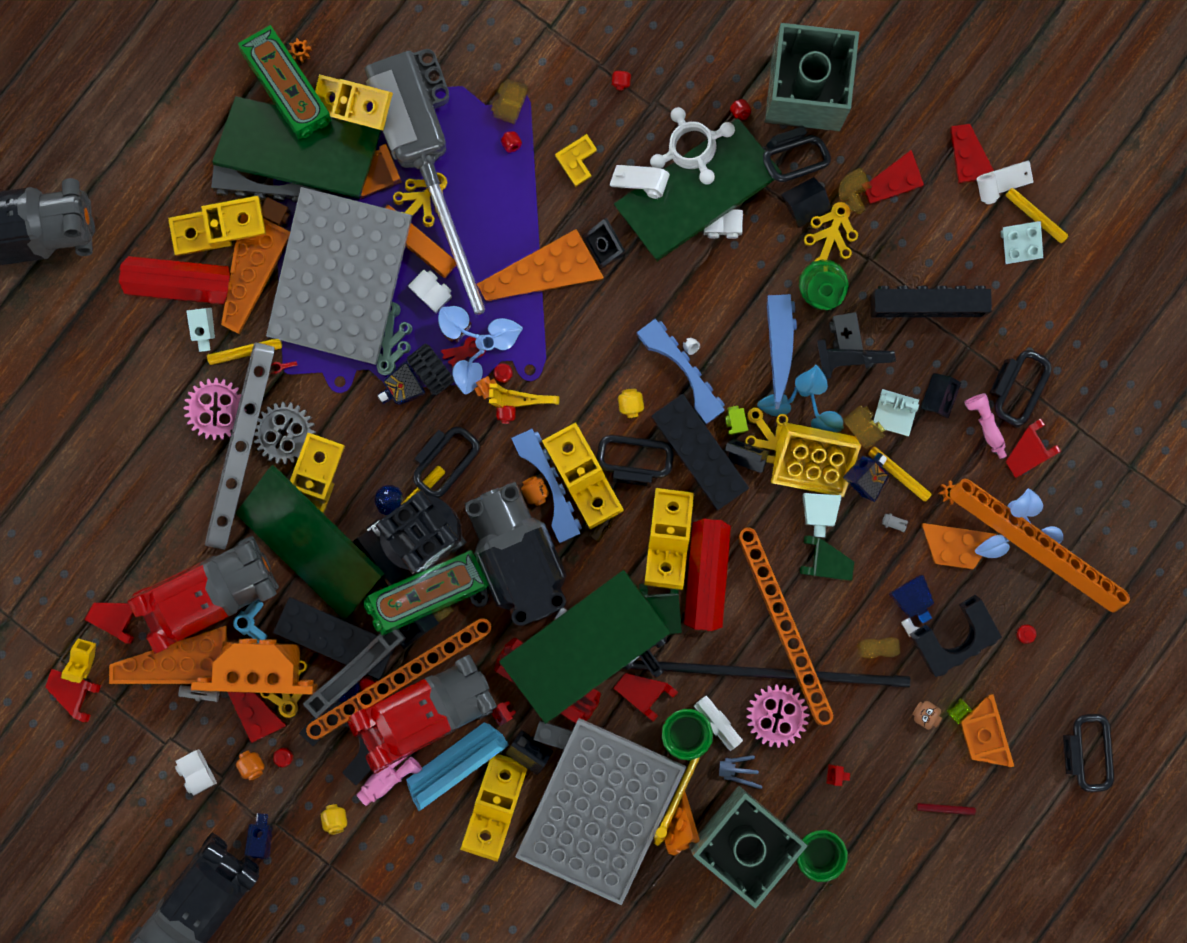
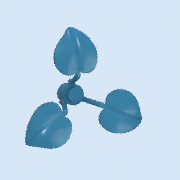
M817 365L796 378V387H794L791 398L788 399L784 394L779 409H775L774 394L763 398L757 403L758 408L771 416L778 417L780 414L787 415L791 411L790 403L793 402L797 392L804 397L810 395L816 418L811 420L812 428L836 433L844 429L843 418L838 413L833 411H826L821 413V415L818 413L814 394L824 393L827 390L828 383L824 373Z

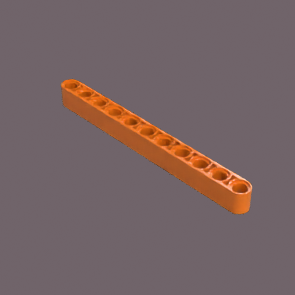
M962 479L950 490V497L954 502L1110 612H1117L1129 603V594L1123 588L1024 518L1013 516L1010 508L972 481Z
M744 528L740 532L738 539L813 718L817 724L827 725L833 720L831 707L757 533L752 528ZM744 533H750L753 540L746 542L742 536ZM752 550L760 553L758 560L751 558L750 552ZM765 568L768 572L767 577H760L758 569ZM766 586H773L775 594L768 595L765 592ZM776 603L782 605V613H775L773 605ZM782 621H787L790 624L789 631L781 629L780 624ZM790 639H795L798 642L797 649L789 648L788 641ZM797 657L805 659L804 667L796 665ZM805 675L812 676V685L809 686L804 683L803 678ZM813 693H818L821 697V701L818 704L813 703L811 700ZM821 711L827 712L829 716L826 722H822L819 719Z
M479 619L311 722L307 726V735L312 739L318 740L345 724L349 716H351L344 713L346 705H353L355 707L354 713L384 700L486 637L491 631V623L487 619ZM479 623H485L488 626V630L485 633H480L477 630ZM463 633L471 635L469 643L461 641L460 637ZM447 643H452L455 646L453 653L445 652L444 646ZM431 653L437 654L439 658L434 664L429 663L427 660L428 655ZM415 663L420 664L422 667V671L418 674H414L411 671V666ZM403 674L405 676L404 683H395V675ZM380 684H386L389 688L388 692L384 695L379 694L377 691ZM364 694H369L372 697V701L368 705L361 703V697ZM330 715L338 717V722L334 726H330L327 722ZM314 725L321 727V733L318 736H313L310 732L311 727Z

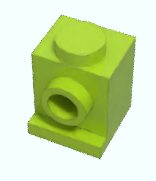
M739 406L727 408L728 416H725L727 428H731L728 431V436L747 432L748 427L744 408L739 409Z

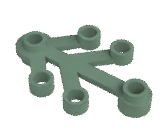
M395 302L391 303L392 310L389 312L385 337H383L381 345L383 347V355L379 353L377 363L378 372L385 376L395 371V362L411 349L408 342L401 341L398 344V350L391 355L392 348L405 335L412 332V325L403 322L399 326V331L393 336L394 318L401 311L399 304ZM407 325L408 329L404 331V327ZM406 344V349L402 350V346Z

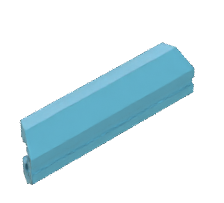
M483 723L422 767L419 773L407 778V786L418 811L422 810L505 749L509 744L503 734L490 724Z

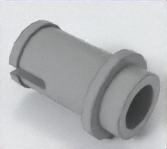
M892 513L884 515L882 524L886 528L891 527L904 532L907 527L905 524L907 525L908 521L894 517Z

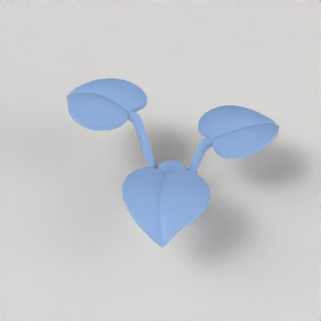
M450 306L440 309L438 322L443 334L448 338L457 339L462 332L465 335L476 338L475 344L479 349V352L472 356L469 362L461 360L453 367L452 376L454 377V382L463 394L472 392L477 387L476 382L482 378V366L479 363H472L473 360L484 354L485 350H492L494 347L499 350H507L512 347L523 329L519 324L508 319H495L488 326L490 335L479 336L464 330L469 324V316L463 308Z
M1027 488L1020 498L1008 504V508H1010L1013 516L1022 517L1030 522L1027 516L1033 517L1038 515L1043 510V503L1035 492ZM1050 526L1041 530L1059 544L1062 542L1063 533L1059 528ZM1003 535L992 536L975 549V553L987 558L1001 557L1009 551L1010 546L1007 542L1010 540Z

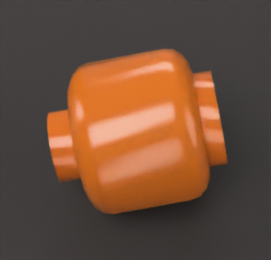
M533 476L523 481L521 492L528 504L539 506L546 502L545 498L549 495V490L542 478Z
M248 750L239 755L240 759L236 762V767L243 779L252 781L263 774L262 771L265 765L258 753H250Z

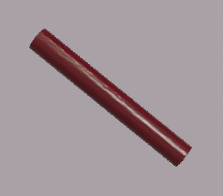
M917 803L916 806L917 811L975 815L976 813L975 807Z

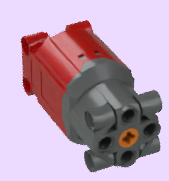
M253 536L238 542V546L218 556H212L132 595L127 602L135 617L141 615L144 617L150 629V632L147 634V640L154 654L237 613L238 609L259 599L261 602L277 594L275 590H278L279 586L271 572V566L265 554L259 549Z
M467 655L457 660L454 666L434 676L431 675L366 709L349 716L347 723L355 738L361 735L369 751L365 756L373 774H376L389 767V765L451 734L459 727L491 714L492 710L497 708V705L488 691L489 686L481 671L478 672L472 657Z

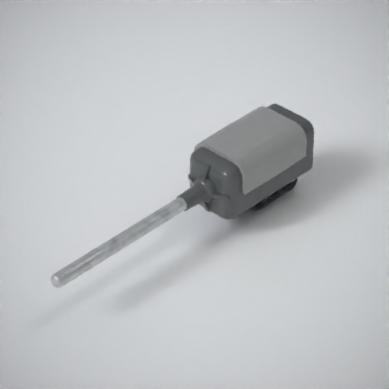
M424 49L415 53L406 51L369 64L364 68L368 79L366 85L393 93L383 130L392 157L397 159L400 166L404 168L412 167L420 170L431 194L473 311L476 315L484 313L485 308L442 194L434 167L435 161L443 156L447 149L445 136L435 108L444 106L450 98L449 90L436 55L431 49ZM426 56L433 58L430 63H424L423 59ZM432 74L439 75V79L436 81H431L429 77ZM440 91L446 94L442 99L436 97V94Z

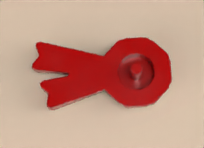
M470 336L465 340L463 346L441 350L444 354L443 359L454 357L448 361L453 368L457 362L465 360L468 356H474L479 352L475 344L476 338Z

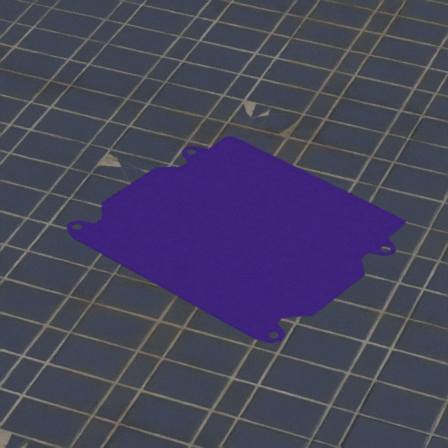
M515 82L504 86L496 105H485L463 86L448 87L450 97L448 103L435 108L445 136L447 149L445 154L435 161L434 167L436 173L443 174L447 179V186L443 190V196L476 286L477 283L540 249L531 102L525 89ZM516 88L519 92L518 97L510 98L508 90ZM442 91L436 94V97L439 99L446 96ZM330 95L329 99L332 103L335 99ZM369 102L367 104L368 112H370L373 109L372 102ZM382 130L376 150H379V146L384 144L389 149ZM508 131L516 132L522 141V146L517 151L511 153L507 152L501 143V138ZM393 159L402 183L362 199L329 192V194L385 208L388 204L396 211L405 213L416 200L404 201L403 204L396 205L393 202V195L396 192L411 193L405 189L406 180H422L423 177L419 169L412 167L404 168L400 166L397 159ZM273 179L274 186L290 184V182ZM410 183L408 186L413 187L414 184ZM416 187V190L413 192H424L427 187ZM399 196L396 197V200H401V199H402V198L399 197ZM430 196L434 225L431 227L423 225V205L412 216L411 223L454 259L438 213L435 211L434 202ZM292 199L276 201L290 209V220L282 228L291 231L297 203L292 202ZM426 219L425 221H426V222H431L432 220H431V219ZM287 246L285 247L278 261V281L280 278ZM405 246L392 302L399 304L401 308L400 314L394 318L393 336L399 331V326L403 322L412 325V332L405 335L392 348L391 355L398 350L397 347L401 341L408 342L411 349L395 362V371L407 363L420 387H426L408 363L407 357L426 343L432 348L452 375L453 368L448 361L454 357L443 359L444 354L441 350L463 346L465 340L470 337L464 335L458 343L447 340L439 326V312L436 314L408 287L423 270L426 272L430 270L437 276L438 279L436 281L440 285L444 283L451 290L450 295L452 298L443 307L457 306L467 312L469 322L472 323V327L468 332L478 334L479 336L490 335L488 332L489 324L499 318L512 320L523 328L515 343L509 349L499 350L494 347L492 350H486L482 357L473 360L472 363H479L482 366L483 374L481 379L487 377L501 361H513L518 374L526 381L536 380L541 375L546 361L542 291L486 302L477 286L485 311L480 315H476L457 266L446 278H443ZM407 325L404 327V331H407ZM282 341L283 363L297 361V366L283 369L285 373H323L328 386L337 393H343L350 388L357 370H370L383 383L392 375L385 376L380 374L377 370V364ZM406 344L402 346V350L406 349ZM381 346L380 353L383 355V347ZM468 356L465 360L469 362L471 357ZM529 364L533 365L536 369L535 373L531 376L527 375L524 371L525 367ZM338 376L345 378L346 382L343 387H337L334 383Z

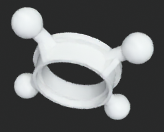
M680 107L674 108L671 111V119L677 122L679 126L671 135L669 151L664 155H653L650 164L655 168H663L665 162L673 159L682 168H699L701 172L699 175L700 181L706 185L711 184L715 176L713 171L707 169L706 164L715 155L716 139L721 136L731 137L735 132V127L730 122H724L720 129L711 131L699 122H685V111ZM690 131H699L708 138L706 150L695 158L682 157L676 151L678 139Z

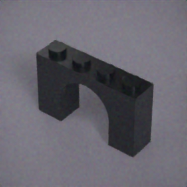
M973 595L959 604L969 623V634L960 646L950 649L941 647L932 629L926 624L909 634L929 671L935 677L945 675L949 669L963 664L966 659L978 655L981 650L987 646H993L1002 638L982 599L977 595Z
M338 700L322 715L331 711L343 702L341 700ZM344 709V713L346 715H352L354 713L352 711H350L349 713L347 710ZM330 715L327 719L330 726L336 725L338 717ZM315 717L299 733L312 746H315L322 739H312L306 732L307 726L318 719ZM347 722L342 725V726H347V727H349V725H348ZM319 725L312 726L310 729L311 734L318 736L321 733V727ZM361 735L358 736L360 749L357 756L342 772L355 785H358L371 771L365 757L369 751Z

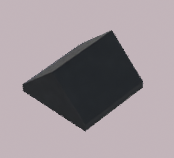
M815 177L781 194L798 228L811 222L813 217H820L832 209L825 188Z
M607 218L581 236L599 269L625 256V250Z
M521 730L506 752V755L538 776L552 755L553 750L534 740L532 736Z

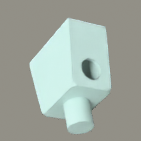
M212 308L187 310L191 340L198 341L199 352L209 351V339L215 338ZM201 327L204 329L203 335L200 333Z
M803 494L806 525L814 526V537H825L826 526H835L841 495Z

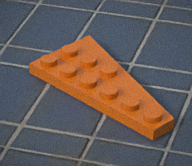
M241 214L240 223H246L248 215ZM264 218L265 235L239 239L234 247L230 271L231 276L221 325L238 334L241 333L287 246L290 231Z
M577 229L477 283V286L487 302L515 295L604 280V277Z
M227 626L178 641L156 654L152 650L110 664L109 684H191V682L197 681L199 677L212 676L213 662L221 654L223 641L227 642Z

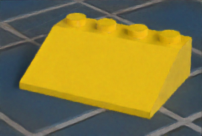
M784 422L778 438L771 483L844 497L861 444L856 436Z

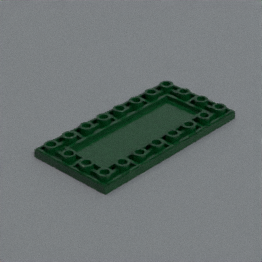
M235 96L212 162L216 166L360 199L381 130L331 118V122L326 127L319 128L313 131L310 136L298 140L276 105Z
M739 118L731 122L735 127V132L731 137L721 136L716 139L715 155L706 164L707 169L713 171L715 176L711 184L706 185L700 181L699 175L701 172L699 168L686 169L673 162L664 169L670 175L662 197L654 199L649 197L643 189H634L614 203L615 208L656 261L662 259L774 181L763 163L764 149ZM708 139L682 157L695 158L701 155L708 146ZM770 158V160H771V162H772L774 168L776 169V171H777L779 174L782 175L781 170L777 167V165H776V164L772 161V159Z
M274 465L267 470L235 513L344 620L352 614L385 574Z
M623 569L499 662L546 724L671 632Z

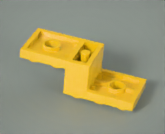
M319 74L315 92L329 111L330 117L384 130L393 95L392 92ZM335 93V100L331 103L330 95ZM369 102H372L373 109L370 112H368L367 104Z
M259 196L201 206L202 212L168 218L176 256L232 246V241L266 234ZM241 214L248 215L246 223H239L238 217ZM189 229H195L196 235L193 238H187L186 232Z
M576 422L542 440L590 529L624 511ZM571 444L573 445V450L568 453L564 452V446ZM601 499L603 504L600 507H594V500Z
M307 433L290 482L324 513L334 487L332 480L345 445ZM318 452L325 454V459L321 463L315 461V454Z
M656 488L644 585L683 590L694 493ZM675 506L678 508V510L671 511L668 509V507ZM667 566L671 570L664 572L661 570V567Z
M500 754L495 755L489 760L460 850L498 862L527 772L526 767L514 759ZM507 773L509 774L510 778L508 780L501 779L500 774ZM487 833L490 839L484 841L480 838V835Z

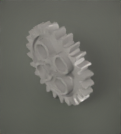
M282 402L279 408L275 403L273 410L267 407V414L261 412L263 419L258 418L257 421L260 422L259 425H256L258 432L254 433V436L259 439L255 440L254 443L261 444L257 450H265L262 456L266 457L269 455V461L276 458V463L279 464L281 459H283V463L287 465L288 459H290L292 463H295V457H299L307 433H316V431L310 429L315 424L308 423L312 417H304L307 411L299 412L300 406L297 405L293 409L292 403L286 407V404ZM279 416L285 417L283 425H277L276 419ZM293 418V422L289 425L290 419ZM300 424L302 431L299 434H294L293 427ZM287 429L288 436H283L281 431ZM274 432L276 434L275 441L268 442V434ZM281 440L279 448L276 449V445ZM291 441L293 448L290 451H285L284 444Z

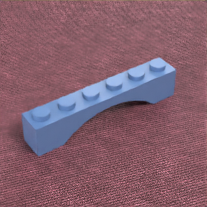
M654 319L639 330L637 336L648 350L668 357L683 370L693 390L694 410L706 426L725 411L723 408L725 404L719 397L715 398L711 393L713 388L707 381L705 383L700 378L702 374L697 367L694 366L692 368L688 362L690 358L684 351L680 352L677 348L679 344L675 338L667 335L665 332L667 328L662 321L657 322Z
M530 429L511 438L519 456L537 467L550 485L554 499V517L551 526L559 543L580 535L581 524L578 518L574 520L571 514L574 512L570 501L566 502L563 495L566 492L562 483L558 485L555 479L558 477L554 466L550 467L547 460H550L547 450L541 449L539 443L542 442L538 431L534 433L533 429Z

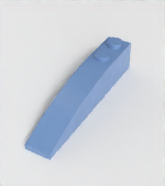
M791 294L768 295L767 297L775 409L780 408L785 393L793 353L794 330L797 329L796 319H793L792 313H795V302L791 301Z

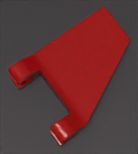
M1042 419L1028 426L1006 460V464L1015 478L1061 452L1058 445L1046 450L1035 432L1045 426Z
M93 603L84 620L110 633L126 644H131L134 639L133 636L124 632L134 615L128 603Z
M51 669L45 688L73 718L81 722H89L91 715L80 710L87 690L99 693L101 685L82 680L81 683L71 682L61 678L62 672Z
M627 673L614 687L617 692L653 722L657 719L658 715L650 708L661 694L666 691L674 698L678 693L668 683Z

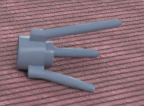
M754 755L725 758V761H720L719 776L724 777V780H732L762 789V785L733 777L735 773H759L758 770L735 768L736 764H732L734 762L754 759Z

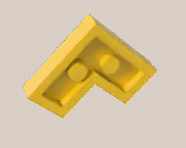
M586 134L555 154V157L575 187L591 178V174L582 161L597 152V149Z

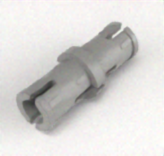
M180 685L178 696L193 698L196 701L218 702L220 691L191 690V686ZM191 692L203 693V694H207V695L194 694V693H191Z

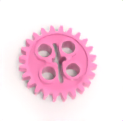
M215 378L214 383L207 379L206 385L200 381V388L193 386L195 393L188 392L192 398L185 399L189 406H185L184 409L188 410L189 413L185 414L184 417H190L191 419L187 424H194L192 431L199 429L198 436L205 433V439L212 435L213 440H215L216 436L219 435L221 440H223L225 433L230 437V430H233L241 394H236L239 388L237 387L232 390V382L226 386L225 379H223L221 384L218 383L217 378ZM217 392V407L221 408V411L217 412V425L213 426V411L210 408L214 405V393ZM203 394H208L211 397L209 404L201 403L200 397ZM228 395L231 399L230 404H221L220 397ZM203 413H207L211 417L210 422L207 424L200 421V415ZM227 414L230 417V422L228 424L220 423V415Z
M775 684L774 690L769 685L767 686V692L760 689L762 695L754 694L756 701H749L753 707H747V710L751 711V714L746 715V718L751 719V722L747 723V725L754 727L750 732H757L756 739L763 737L762 744H765L768 740L770 747H772L774 742H776L778 748H780L781 742L786 747L788 746V740L795 743L793 737L801 738L798 732H805L806 730L802 725L808 724L804 720L805 717L809 716V714L804 713L808 706L801 705L805 700H798L797 698L800 693L793 695V688H790L787 692L785 685L782 686L781 690H779L777 684ZM768 699L775 701V707L771 710H768L765 706V702ZM782 699L783 702L779 712L782 715V719L778 718L776 732L773 733L772 729L775 723L773 713H777L779 700ZM788 703L794 706V711L791 714H786L784 711V707ZM769 718L771 721L770 727L762 728L761 720ZM784 722H787L790 726L789 731L786 733L780 731V725Z

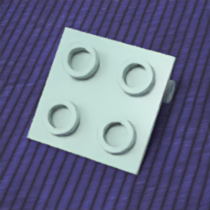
M1041 221L1003 227V230L1000 231L1001 238H1004L1006 264L1043 258Z
M882 389L872 426L909 436L915 413L919 407V400Z

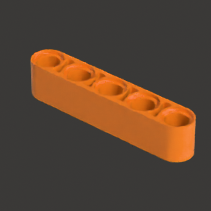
M387 204L386 207H385L386 209H390V210L396 211L394 208H392V207H391L390 205H388V204ZM412 223L410 224L405 246L440 276L446 278L457 266L455 260Z

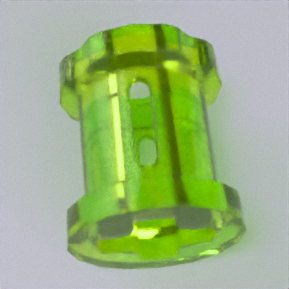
M961 698L958 700L959 703L951 710L948 709L946 711L957 724L960 723V720L968 712H972V709Z

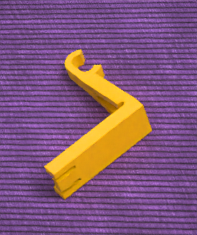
M490 383L489 386L491 388L489 389V398H491L489 403L495 407H503L504 405L522 407L535 404L559 405V396L533 395L507 390L499 384Z

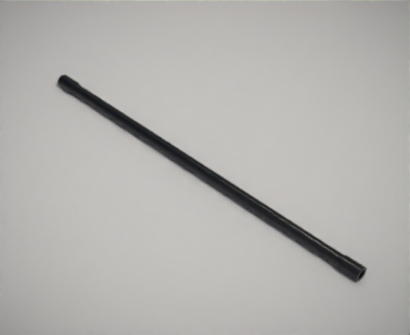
M635 660V665L630 668L634 670H649L642 660ZM657 661L666 672L797 680L794 670ZM815 671L819 681L910 687V676ZM805 675L803 680L813 681V678L810 675Z

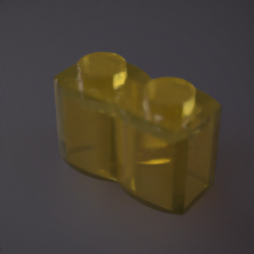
M506 79L505 83H501L498 93L500 97L498 101H494L491 111H494L493 115L495 118L515 125L527 96L528 86Z
M860 405L843 418V421L862 446L868 450L885 437L883 433L885 429L879 421L877 423L871 418L873 413L867 406L863 408Z
M896 638L863 639L857 642L858 655L863 658L893 657L900 654L899 639Z

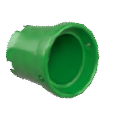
M822 259L814 261L805 267L800 275L798 286L800 294L806 303L814 308L830 310L842 303L847 294L849 282L846 272L839 264L831 260Z
M682 709L676 711L667 718L663 725L662 740L664 747L671 755L680 760L700 758L708 751L712 743L713 730L711 724L704 714L696 710Z
M816 830L807 834L802 839L807 847L797 858V863L800 871L807 878L816 882H828L836 879L844 871L848 862V851L844 842L836 834L828 830Z

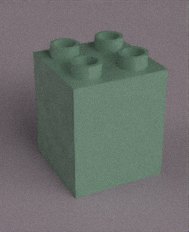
M780 23L772 52L765 123L840 131L851 110L859 32Z
M740 786L734 790L698 834L700 841L698 843L691 842L689 845L693 856L755 909L807 847L806 843L795 832Z

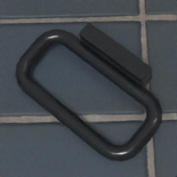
M804 126L775 135L766 144L768 149L763 154V163L770 176L778 182H787L829 166L831 155L823 140L815 135L804 136L807 133ZM810 142L818 146L823 156V161L783 175L776 171L770 160L772 155Z
M1025 350L1020 353L1016 360L1012 358L1005 359L989 394L995 397L998 396L995 403V412L1000 419L1014 426H1021L1029 420L1051 375L1052 366L1045 356L1032 350ZM1032 358L1043 364L1044 371L1023 415L1020 418H1014L1005 413L1002 406L1024 360Z
M453 427L445 434L438 430L413 460L418 465L413 473L414 484L418 489L423 490L426 495L435 498L442 497L479 453L480 445L478 440L462 427ZM455 434H460L472 444V450L440 489L434 491L421 481V474Z
M607 435L600 440L598 445L597 461L602 470L614 472L613 482L651 487L652 478L668 476L673 467L674 451L668 443L663 441ZM613 442L664 449L666 452L665 467L663 470L657 471L607 464L604 461L606 445Z
M1101 714L1079 716L1073 725L1074 735H1063L1066 774L1077 775L1079 786L1086 792L1108 790L1114 783L1109 721ZM1097 721L1102 724L1106 781L1102 784H1087L1084 772L1081 726L1085 722Z

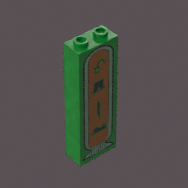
M271 25L238 43L241 54L298 140L310 136L313 131L324 128L331 122L329 111Z
M472 550L368 595L365 599L364 607L367 613L372 615L376 631H380L383 636L485 590L488 583Z

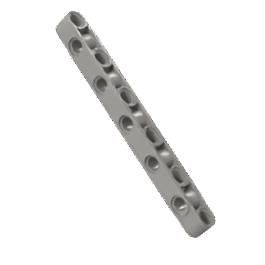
M254 343L205 546L225 550L274 355L273 346ZM256 366H260L263 370L262 375L259 377L254 375V368ZM251 403L254 410L252 413L246 414L244 407ZM238 441L244 442V449L242 451H237L235 448ZM233 478L235 486L231 489L227 488V480ZM225 516L226 523L222 526L217 525L218 517Z

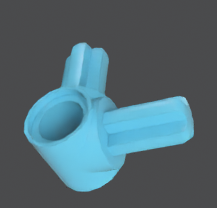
M260 600L249 604L245 611L241 610L233 619V627L244 636L247 634L252 639H257L258 643L259 640L267 638V635L254 625L255 620L253 618L264 605ZM244 617L247 620L245 628L237 626L239 618Z

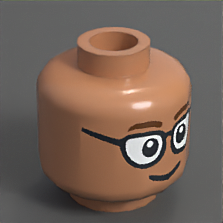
M929 701L920 702L912 714L914 715V721L927 730H930L933 726L937 728L943 719L940 717L941 709Z

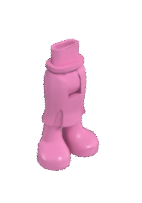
M982 393L964 401L968 410L979 411L981 418L978 421L982 426L987 443L993 447L991 449L992 452H997L1000 459L1006 457L1007 455L1004 451L1006 447L1005 441L995 423L994 414L991 413L987 395Z
M405 757L389 765L386 769L372 774L365 784L361 786L362 790L356 795L367 806L370 802H375L376 799L383 797L396 783L401 782V779L407 774L419 773L422 770L421 765L413 757H410L396 771L394 767L407 758Z

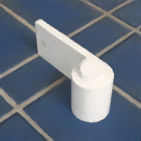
M1024 161L977 177L981 201L986 204L995 203L1000 197L999 193L1033 183L1030 161Z
M616 165L610 186L643 189L649 197L657 199L663 196L670 174L661 168Z

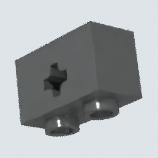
M856 312L833 316L832 321L829 322L830 332L834 333L835 336L833 349L863 350ZM844 330L850 334L847 339H845V336H841Z

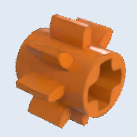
M296 38V42L289 43L291 50L288 52L290 55H293L294 61L298 59L303 63L304 59H310L308 52L312 51V48L310 46L306 47L308 44L307 40L301 42ZM297 49H299V50L303 49V52H298V53H297L296 50H297Z
M489 376L476 382L478 387L474 389L478 397L481 395L484 399L489 397V389H491L489 386L490 383L497 384L495 379L490 380Z
M951 480L948 481V486L941 484L943 490L938 493L943 496L942 502L949 500L950 505L954 501L948 496V490L955 486L952 485Z

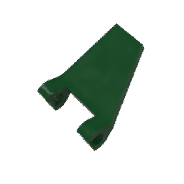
M804 537V544L815 545L813 566H801L800 574L852 581L853 560L820 537Z
M644 583L639 584V590L670 630V634L682 633L679 590L670 588L671 593L648 595L647 585H644Z

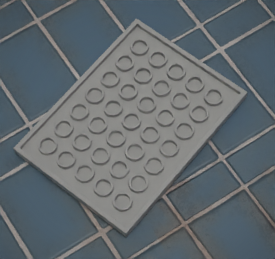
M301 187L266 336L376 365L413 215Z
M578 718L515 857L622 905L686 766Z

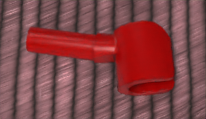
M297 361L285 364L274 362L271 366H277L278 370L271 372V374H277L282 369L297 366Z

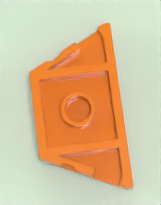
M922 523V529L924 530L928 547L931 550L933 562L938 565L974 569L982 556L975 553V549L984 541L996 535L994 533Z
M990 694L960 721L969 755L972 760L1014 767L993 694Z
M684 792L664 839L668 853L674 856L682 850L689 848V843H698L700 841L686 792Z

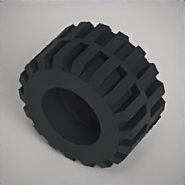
M425 343L407 357L410 366L432 394L438 395L454 382V377L428 344Z

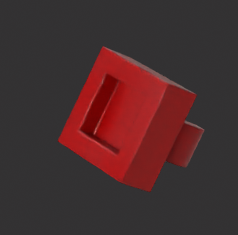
M509 701L506 703L501 702L497 705V708L492 710L491 714L499 726L513 719L512 716L516 713L515 710L509 712L506 708L511 704Z
M828 764L826 784L842 786V780L850 781V773L843 772V766Z

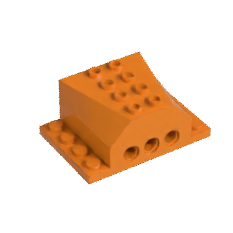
M239 639V642L223 641L221 654L213 662L212 676L197 678V681L191 682V690L314 694L318 690V684H314V680L302 679L299 681L300 644H278L273 639L259 640V643H257V639Z

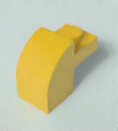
M82 639L76 640L70 651L69 662L62 671V679L81 683L83 678H87L95 657L96 643Z

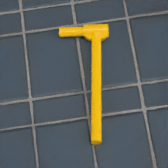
M700 758L690 760L660 827L656 830L654 835L655 845H660L664 841L670 822Z

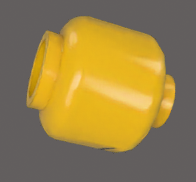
M637 389L623 390L622 394L618 396L619 411L627 415V418L639 416L638 413L643 411V396Z
M337 804L326 806V810L321 812L323 830L331 835L343 832L344 828L347 827L345 809L338 807Z

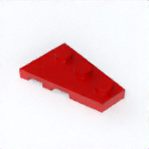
M970 124L951 126L950 131L958 184L977 181V177L993 172L994 170Z
M912 150L864 185L863 188L869 205L924 186Z
M227 692L251 743L287 726L255 692Z

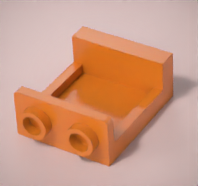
M386 144L379 146L380 149L375 151L360 199L402 183Z

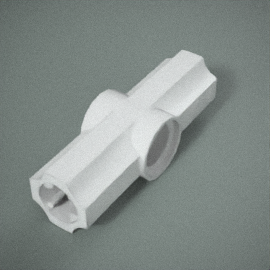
M704 696L693 705L698 712L705 715L711 724L713 733L716 736L718 735L730 751L743 741L732 728L729 720L721 711H718L707 696Z

